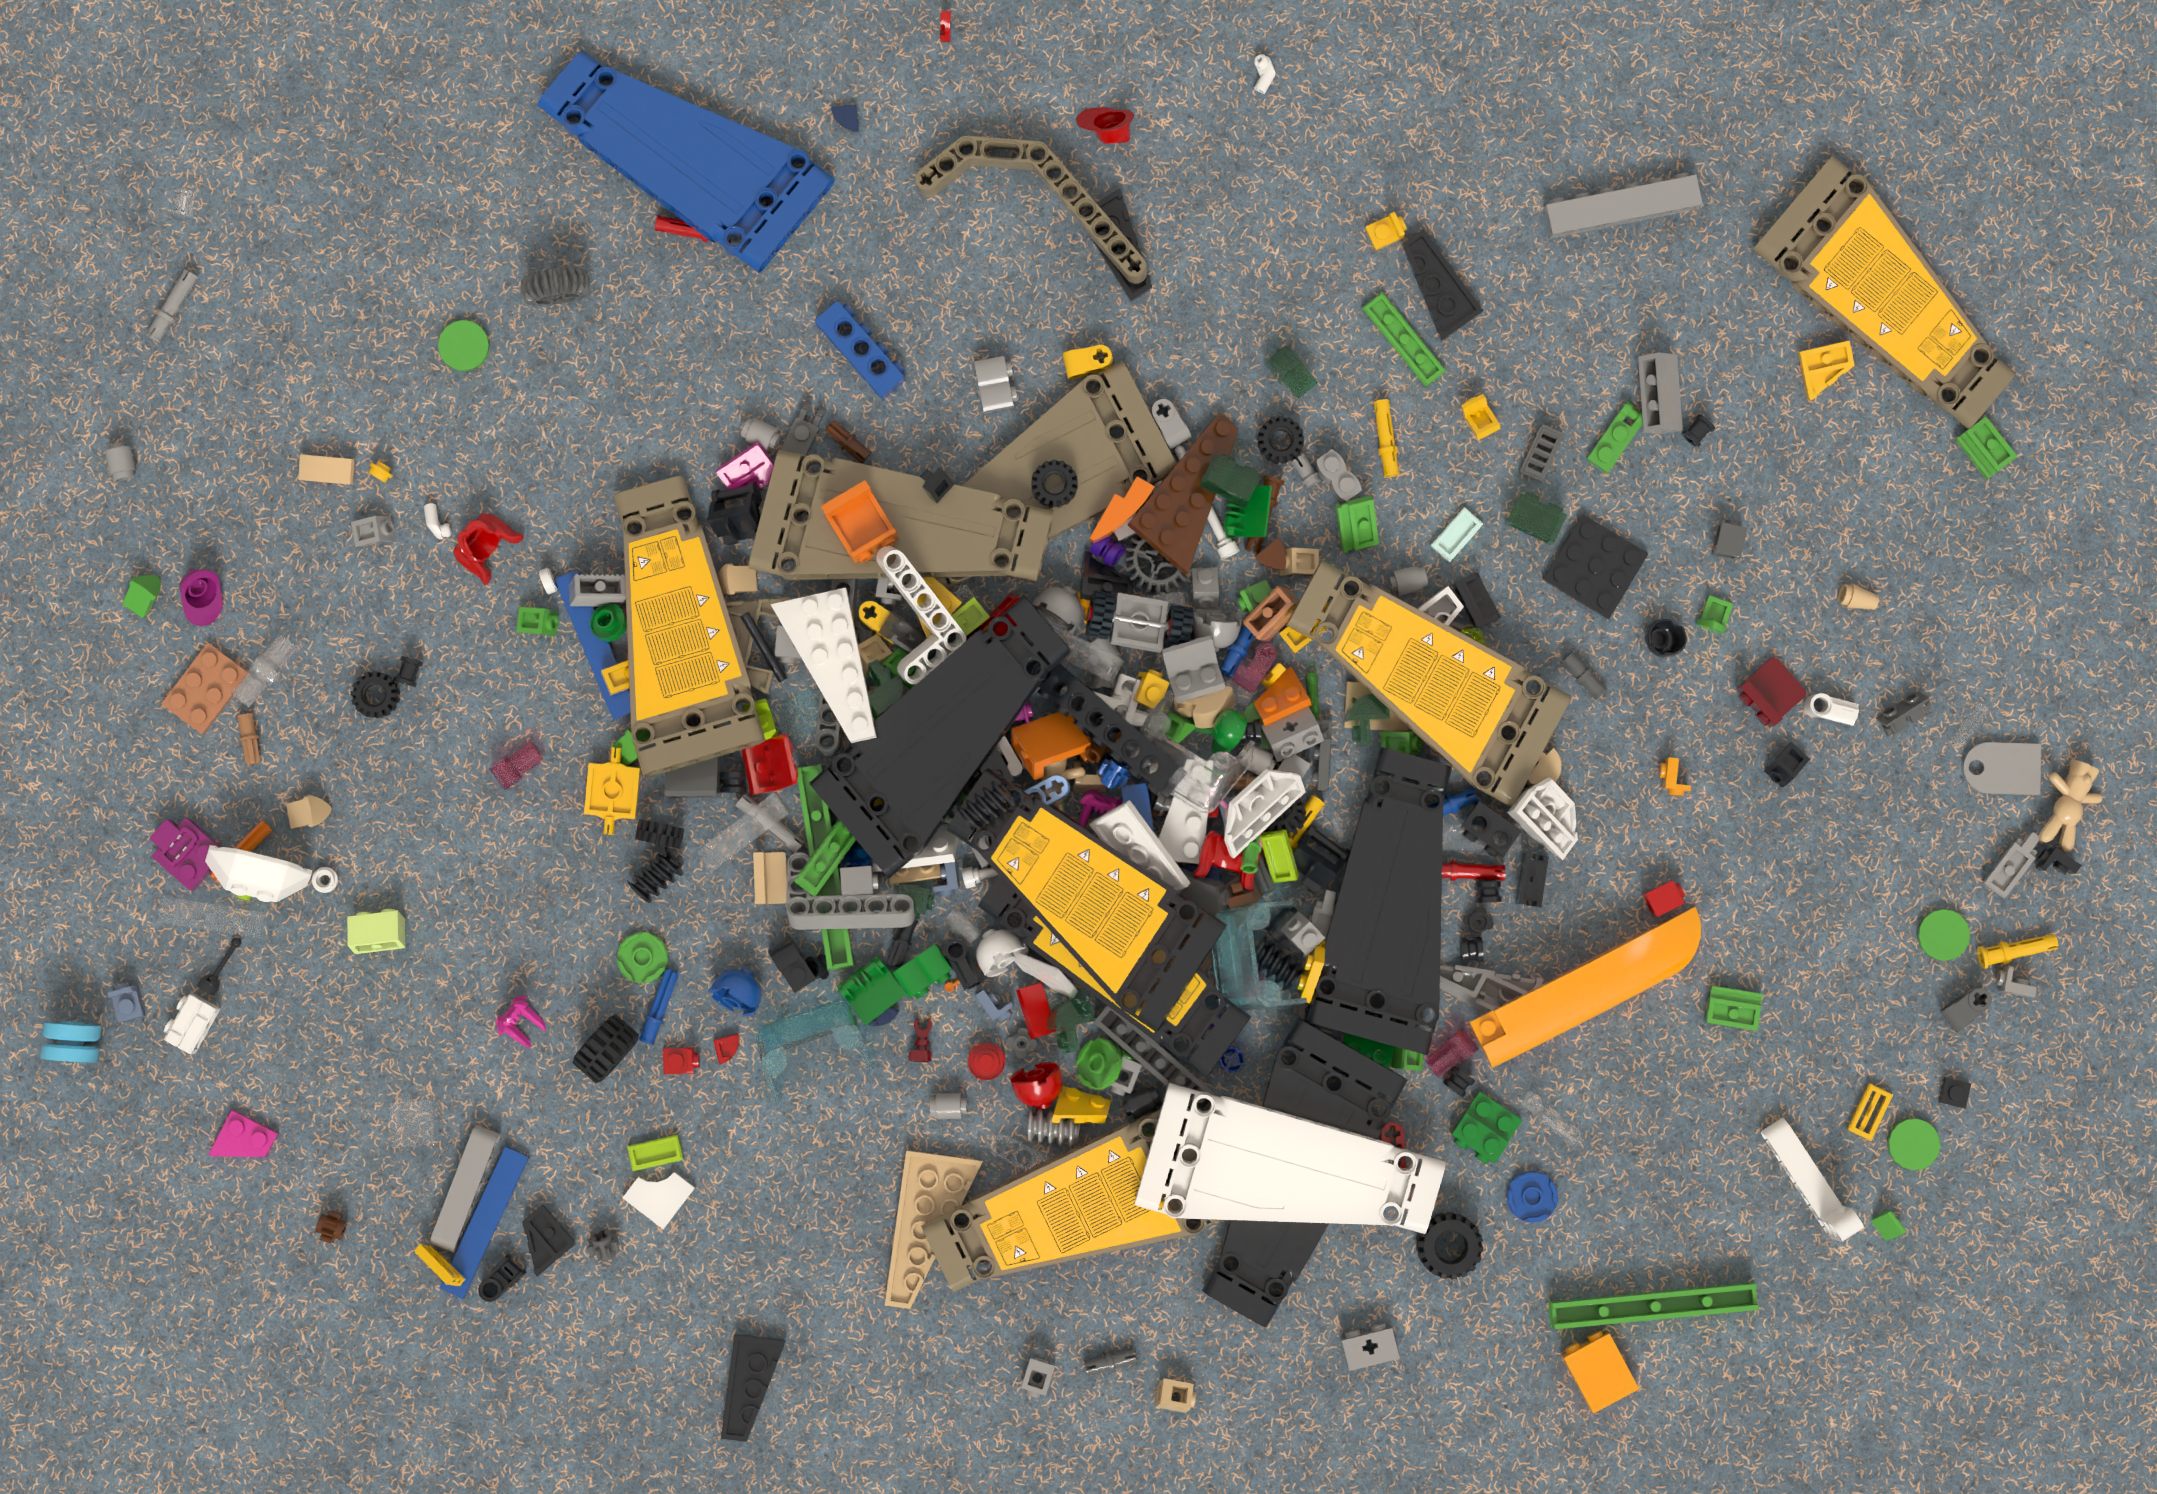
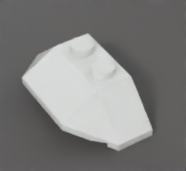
M1265 769L1229 802L1225 810L1224 841L1232 858H1235L1244 850L1250 842L1258 837L1306 792L1300 775Z
M1549 777L1523 791L1507 812L1533 839L1562 860L1578 840V835L1575 831V803Z
M210 845L205 859L206 864L225 890L239 896L248 895L256 897L263 902H278L307 887L312 874V870L303 869L301 866L288 861L228 847L218 848L217 846Z

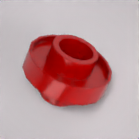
M981 1043L975 1046L968 1057V1067L971 1073L983 1081L997 1078L1003 1072L1006 1065L1003 1051L992 1043Z

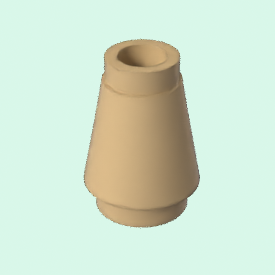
M1850 583L1849 585L1844 584L1841 587L1838 602L1843 604L1844 608L1875 610L1878 606L1879 596Z

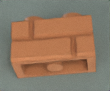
M1277 586L1270 593V596H1267L1242 622L1258 640L1269 642L1288 622L1299 599L1287 587Z

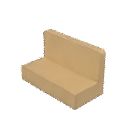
M753 853L755 904L786 903V853Z

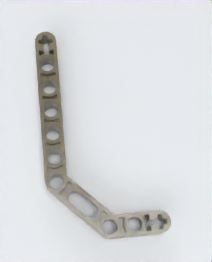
M962 136L916 174L915 183L920 194L924 197H933L971 166L1033 170L1128 281L1136 284L1144 281L1147 277V266L1144 258L1043 142ZM965 147L973 148L972 153L969 155H964L961 151ZM993 148L1017 150L1020 152L1016 158H999L986 155L987 151ZM1036 152H1043L1045 154L1041 160H1034L1032 156ZM950 162L954 164L953 168L949 171L941 169L945 163ZM1052 171L1061 172V175L1056 179L1048 177ZM927 179L929 182L932 181V184L928 185L923 182ZM1069 189L1077 191V194L1072 198L1064 196L1065 192ZM1085 208L1093 210V213L1088 217L1080 215L1081 211ZM1100 227H1107L1110 229L1109 232L1103 236L1098 235L1096 233ZM1121 245L1126 248L1125 252L1119 255L1112 252L1116 246ZM1129 259L1131 260V263L1134 267L1140 268L1139 272H1136L1135 270L1131 271V267L1128 262Z

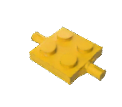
M611 747L610 762L604 764L590 762L588 764L584 814L597 815L605 819L603 834L614 835L615 820L620 818L636 819L641 768L630 767L620 763L622 749L620 747Z

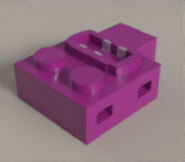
M185 818L179 826L172 820L166 819L149 838L159 847L151 857L189 891H195L211 872V869L205 862L209 846L222 847L190 818Z

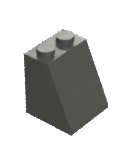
M721 756L665 772V797L722 798V793H720Z

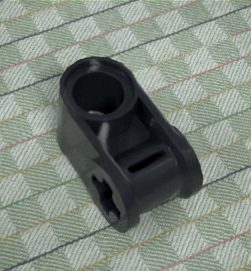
M507 1254L480 1283L478 1293L484 1301L492 1302L498 1300L527 1273L525 1269H521L511 1259L512 1256L510 1254ZM489 1282L496 1284L498 1292L494 1297L487 1295L485 1292V1286Z

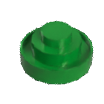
M609 603L600 606L592 614L590 620L592 633L600 640L606 642L617 640L624 634L627 628V615L616 604Z

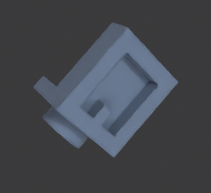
M956 858L955 862L940 865L942 881L947 880V885L932 887L934 893L939 892V897L955 895L954 890L960 889Z
M129 982L113 986L114 991L107 992L108 998H112L118 1023L145 1016L138 986H129Z
M982 990L975 995L993 1021L998 1018L1001 1022L1013 1014L1010 1010L1014 1007L1012 1002L998 1011L996 1006L1000 1003L991 991L986 994Z

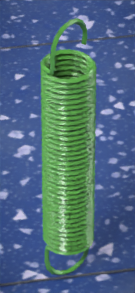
M1307 673V695L1312 704L1309 708L1317 721L1319 720L1318 674Z

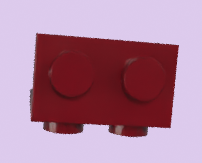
M1775 657L1770 658L1735 689L1739 693V699L1747 707L1750 706L1757 713L1755 714L1756 718L1764 726L1768 725L1769 728L1776 726L1783 719L1782 717L1806 696V690Z

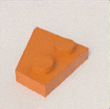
M1289 667L1254 702L1255 709L1265 726L1312 705L1292 667Z

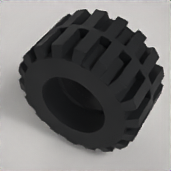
M616 1014L610 1016L579 1049L572 1063L595 1084L599 1083L613 1071L638 1041L639 1034Z
M1453 1212L1439 1213L1437 1216L1431 1217L1425 1234H1417L1416 1251H1418L1420 1261L1432 1274L1440 1278L1454 1280L1457 1277H1465L1468 1272H1473L1476 1269V1264L1480 1263L1482 1259L1480 1257L1484 1249L1482 1246V1235H1480L1478 1228L1470 1220L1460 1214ZM1448 1230L1458 1232L1463 1237L1465 1243L1463 1253L1453 1261H1445L1439 1258L1434 1248L1437 1237Z

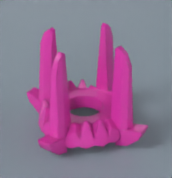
M1097 790L1086 791L1084 793L1085 796L1079 802L1082 805L1084 804L1079 824L1085 828L1092 809H1095V812L1100 810V814L1103 812L1107 813L1123 804L1122 801L1117 797L1112 799L1098 794Z
M517 996L512 1000L514 1003L503 1016L499 1015L497 1017L496 1027L500 1036L505 1032L518 1043L529 1048L532 1047L531 1041L513 1025L517 1024L516 1020L520 1021L519 1017L523 1015L543 1031H546L543 1019L528 1006L529 1003L524 1001L528 997Z

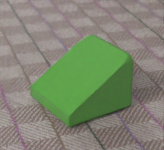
M1169 711L1159 734L1177 746L1196 727L1195 723L1177 712Z
M1395 1047L1391 1068L1422 1071L1424 1054Z
M1883 1210L1871 1220L1885 1240L1893 1239L1906 1232L1905 1227L1890 1210Z

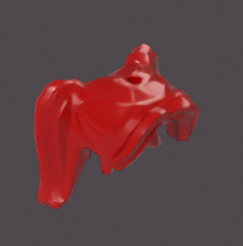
M482 513L476 520L468 522L459 533L458 544L455 546L453 553L463 567L479 577L484 585H487L492 576L491 572L484 565V561L498 547L501 538L509 543L518 544L524 539L522 533L514 532L496 516Z
M1214 830L1210 831L1204 838L1199 865L1193 872L1194 877H1205L1211 865L1218 868L1239 872L1243 888L1247 891L1254 890L1253 880L1255 873L1248 874L1241 870L1243 852L1241 851L1235 858H1232L1225 844L1224 835Z

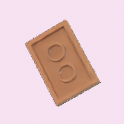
M207 643L161 704L200 734L204 735L250 673L212 644Z

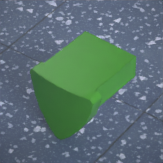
M156 575L138 576L132 578L129 582L130 587L122 605L141 618L149 614L160 592L161 582L160 578Z
M1709 595L1701 617L1697 619L1695 624L1705 630L1725 634L1726 624L1733 603Z
M631 728L625 731V735L611 746L622 748L620 762L626 766H630L638 759L632 741ZM642 731L636 738L640 742H646L650 739L651 734Z

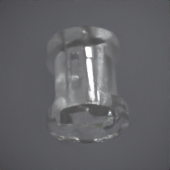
M175 188L174 193L177 195L175 207L171 210V214L194 219L192 211L194 199L198 197V193L187 189Z

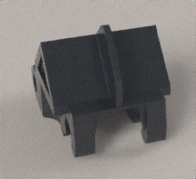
M749 482L747 486L724 491L713 490L711 492L712 502H710L707 522L716 536L723 537V542L726 545H734L740 540L749 538L755 540L761 517L759 505L762 503L757 482ZM747 496L745 505L725 509L724 501Z
M1315 825L1310 827L1293 852L1299 873L1297 880L1307 886V891L1313 895L1320 887L1325 889L1350 852L1348 848L1343 849L1317 831ZM1311 838L1339 858L1337 862L1333 864L1307 845L1309 839Z

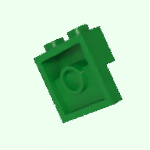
M1478 1091L1450 1134L1455 1137L1453 1142L1464 1150L1468 1146L1475 1150L1476 1154L1474 1156L1486 1165L1489 1161L1495 1164L1523 1120Z

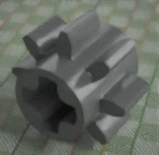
M598 1229L592 1233L591 1238L587 1239L590 1257L596 1255L598 1261L610 1260L615 1256L616 1251L620 1250L617 1233L610 1235L609 1229Z

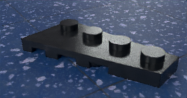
M1119 188L1098 201L1097 205L1141 255L1121 189ZM1087 208L1080 215L1088 217L1093 213V210ZM1100 227L1096 233L1098 235L1103 236L1106 235L1110 229L1107 227ZM1091 238L1130 302L1152 289L1148 272L1144 281L1136 284L1131 283ZM1121 245L1116 246L1112 252L1119 255L1124 253L1126 248ZM1129 259L1128 262L1130 264L1131 271L1135 270L1136 272H1139L1140 268L1134 267L1131 263V260Z
M1424 229L1402 244L1442 342L1480 315L1483 309Z
M734 1334L721 1439L748 1441L786 1340Z

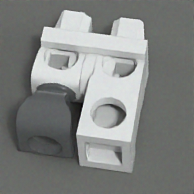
M1095 666L1089 689L1094 690L1101 687L1111 689L1113 691L1112 697L1094 693L1130 724L1146 726L1149 713L1137 710L1138 703L1133 701L1141 680L1123 674L1113 677L1103 667Z

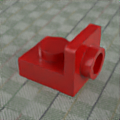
M695 1047L663 1048L664 1074L696 1073L695 1068H700L699 1052L695 1053Z

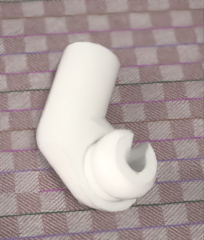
M1260 54L1254 60L1260 76L1254 89L1265 94L1276 72L1271 59L1264 54Z
M426 504L424 512L427 527L438 539L450 537L452 535L451 527L448 523L440 524L436 504Z

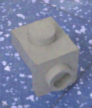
M1192 568L1193 607L1203 609L1218 607V568Z

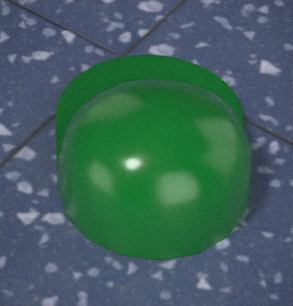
M1226 709L1216 717L1213 724L1214 739L1211 748L1214 756L1221 757L1239 743L1246 730L1247 718L1245 714L1236 710Z

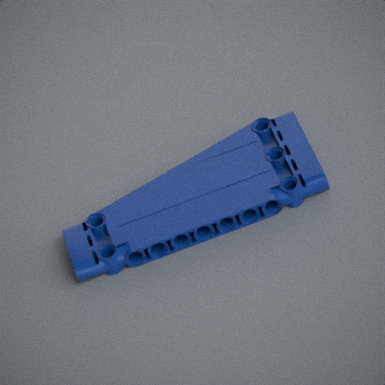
M583 50L571 60L538 101L537 106L562 124L568 133L578 136V140L587 149L713 243L718 242L725 248L728 254L738 257L758 273L763 271L835 182V178L810 160L806 152L615 71L610 67H605ZM604 79H611L613 81L607 86L600 84ZM574 116L581 118L580 121L575 124L568 122L569 119ZM796 161H801L805 164L802 168H794L792 166ZM764 199H770L773 201V204L765 207L760 202ZM733 237L741 239V242L737 245H732L728 241Z

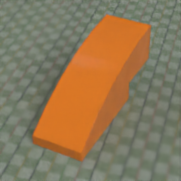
M1136 477L1125 498L1115 494L1090 536L1089 541L1096 543L1124 526L1148 500L1155 486Z

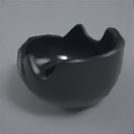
M1659 619L1647 627L1644 640L1652 654L1663 658L1679 654L1685 648L1687 636L1683 626L1674 624L1671 619Z

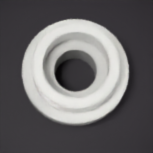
M319 868L312 876V884L319 892H331L338 884V875L331 868ZM324 875H327L330 878V881L327 885H324L321 882V878Z

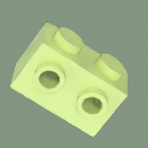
M384 909L380 913L372 914L369 912H359L356 916L347 917L348 947L355 954L406 948L405 918L398 910Z

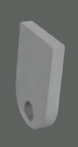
M1985 742L1975 745L1963 758V778L1973 790L1983 794L2040 795L2041 744ZM1973 760L1979 761L1982 765V771L1978 775L1972 774L1969 770V764Z

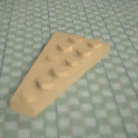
M906 1150L885 1306L911 1308L936 1258L921 1225L950 1212L956 1206L962 1205L983 1162L982 1160ZM946 1218L945 1221L950 1229L951 1225L948 1218Z

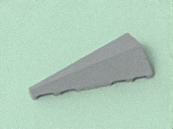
M1440 965V989L1483 1013H1487L1527 993L1544 982L1542 978H1523L1518 974L1510 976L1497 974L1495 971L1460 965H1455L1454 967Z

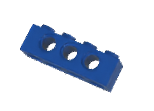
M836 301L814 320L815 324L876 394L884 400L906 381L903 376L906 371L896 360L892 363L886 355L889 352L879 341L876 344L869 337L872 333L863 322L858 325L852 318L855 316L852 309L846 303L842 306ZM842 325H850L852 332L849 335L842 336L838 333ZM861 343L869 346L868 352L864 355H859L855 352L856 346ZM875 363H884L886 365L885 371L881 374L873 373L872 367Z

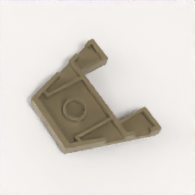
M781 597L778 599H759L758 601L726 602L725 604L750 685L760 692L769 695L774 672L748 666L754 640L740 616L749 612L757 626L760 616L779 620L770 604L792 599L791 597Z

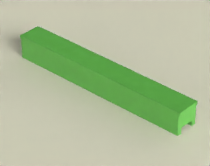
M823 764L797 768L798 786L810 857L833 827L830 808L809 783L824 770ZM839 864L816 896L842 895ZM821 929L829 971L854 967L855 963L849 929Z
M1752 1281L1548 1301L1550 1327L1565 1329L1759 1310L1756 1295L1757 1284Z

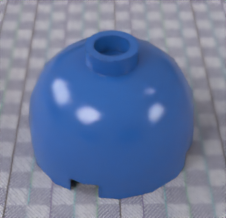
M745 968L724 971L715 979L708 991L709 993L713 992V1000L733 1012V1007L743 1010V1016H753L762 999L761 987L757 980L754 979V973Z

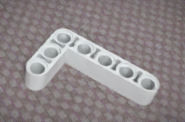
M884 546L878 551L876 556L879 566L932 633L930 637L905 656L897 667L899 675L910 684L915 685L966 642V636L905 555L894 547ZM895 553V562L887 565V557ZM910 573V582L902 585L903 576ZM922 593H925L926 600L924 601V603L918 605V596ZM937 613H941L940 621L936 624H933V616ZM955 632V640L952 643L948 644V636L951 633ZM936 649V656L928 660V652ZM916 665L917 670L915 674L908 676V669Z
M1783 1117L1761 1131L1763 1138L1768 1139L1766 1143L1778 1161H1782L1780 1164L1793 1183L1796 1182L1795 1187L1807 1205L1810 1204V1210L1822 1227L1825 1226L1823 1229L1830 1238L1843 1242L1864 1228L1857 1214L1851 1208L1841 1205Z

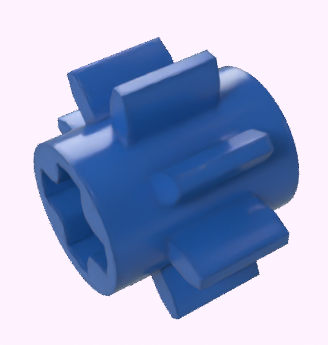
M1113 757L1111 761L1105 759L1098 770V773L1102 775L1100 778L1101 783L1111 789H1117L1119 785L1124 788L1131 776V773L1127 771L1128 763L1123 760L1120 764Z

